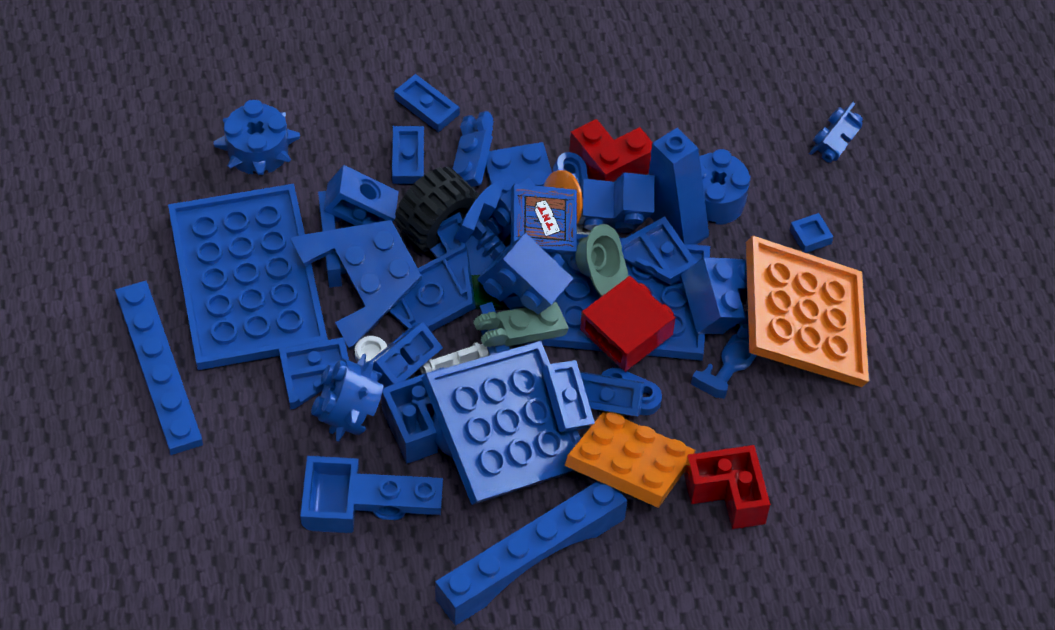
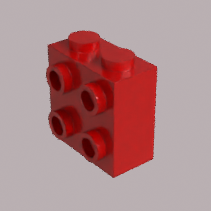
M628 276L581 312L580 330L626 372L673 335L676 317L666 304H661L651 295L650 290L644 284L638 283L631 276Z

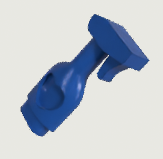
M733 334L722 350L723 366L716 376L712 375L713 365L708 364L704 371H695L692 376L691 385L715 398L725 399L728 390L727 382L733 373L748 368L757 356L749 353V336L740 338L737 334Z

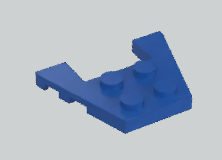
M460 213L442 221L437 230L447 253L419 267L418 270L422 275V279L394 308L388 311L406 329L424 322L432 332L476 308L467 242L464 243L454 239L457 229L463 220Z
M392 220L290 238L304 266L332 252H336L365 305L364 308L335 322L349 350L355 348L357 342L379 323V320L391 308H394L422 279L421 273Z

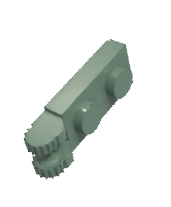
M554 302L538 315L533 310L525 307L497 313H484L475 318L473 322L475 328L479 331L495 329L485 332L481 337L485 347L506 345L507 347L566 335L569 329L557 302Z

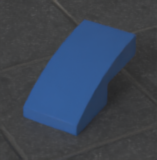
M498 179L479 195L459 225L454 239L466 243L475 230L478 218L488 221L497 207L505 184L504 180Z

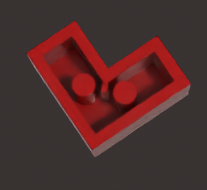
M595 119L571 131L569 152L579 155L585 161L589 179L614 182L623 173L644 175L649 173L653 142L641 127L614 140L602 124Z
M755 445L687 455L684 477L691 504L725 499L732 529L766 524L770 501Z

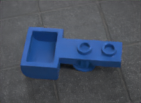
M307 456L300 515L301 524L304 528L311 531L352 533L354 531L355 511H373L375 516L384 520H399L404 517L405 513L441 515L443 478L359 474L358 458Z

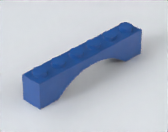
M600 481L595 482L435 581V600L455 626L485 608L512 581L541 560L569 545L586 539L596 538L625 520L627 499L619 490Z

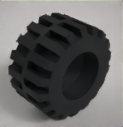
M436 168L418 179L405 193L398 204L399 207L395 213V223L423 252L432 253L430 249L441 242L437 230L442 221L457 213H460L463 219L479 197V193L452 168Z

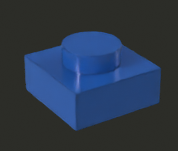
M819 213L791 222L789 230L804 253L832 244L833 235Z

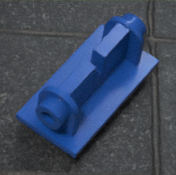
M854 102L844 110L838 107L828 118V121L831 123L828 128L823 127L812 140L816 144L808 154L812 155L818 150L826 162L831 163L838 160L848 146L847 142H850L862 127V117L850 111L855 105Z

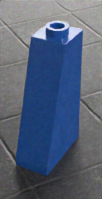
M675 128L652 143L648 175L655 177L654 213L650 218L655 222L665 216L684 244L697 245L709 237L699 149L678 128Z

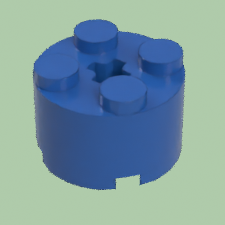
M718 149L714 153L700 156L707 221L723 225L736 220L742 214L747 201L750 175L746 166L725 149Z

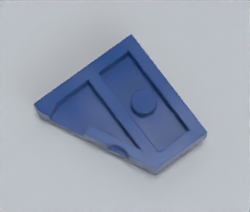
M665 216L620 240L626 262L670 285L681 280V274L697 263Z
M344 337L279 349L290 410L296 409L323 390L324 384H321V377L327 365L334 367L341 359L349 360Z

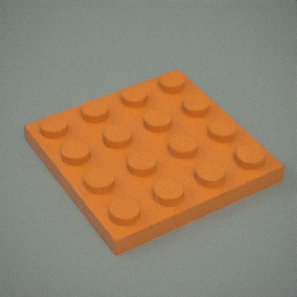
M752 236L747 240L749 353L859 387H863L868 383L869 373L862 271L756 236Z

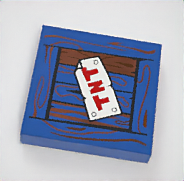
M514 183L511 187V244L524 233H527L547 253L558 252L559 254L574 255L577 252V190Z

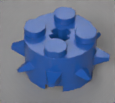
M248 100L244 106L239 107L228 118L223 119L225 135L214 141V147L228 152L230 161L227 166L229 168L235 166L238 170L247 174H253V171H256L258 175H263L265 170H268V173L273 172L284 161H291L288 155V146L300 139V133L287 129L285 112L280 113L276 108L262 104L259 100Z
M362 354L357 363L341 359L334 367L327 365L321 377V384H324L321 396H318L313 403L311 415L318 417V421L330 425L329 433L333 434L336 432V441L338 442L345 431L358 436L362 434L366 428L361 424L364 422L367 414L374 416L381 399L383 384L378 383L377 379L382 377V373L372 370L373 361L370 360L366 363V354Z

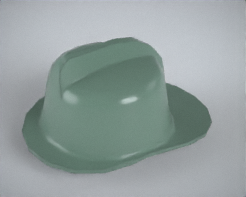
M599 224L591 230L587 237L579 239L577 252L575 253L577 268L583 275L592 280L595 289L601 296L629 276L620 238L614 228L607 224Z

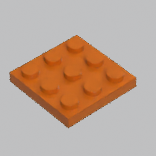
M603 411L595 421V424L588 429L570 451L565 466L659 508L685 472L687 455L695 454L696 450L686 446L682 441L658 434L650 427L640 426L631 422L618 413Z

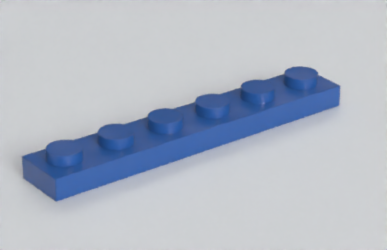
M147 280L115 289L116 297L170 455L202 446V437Z

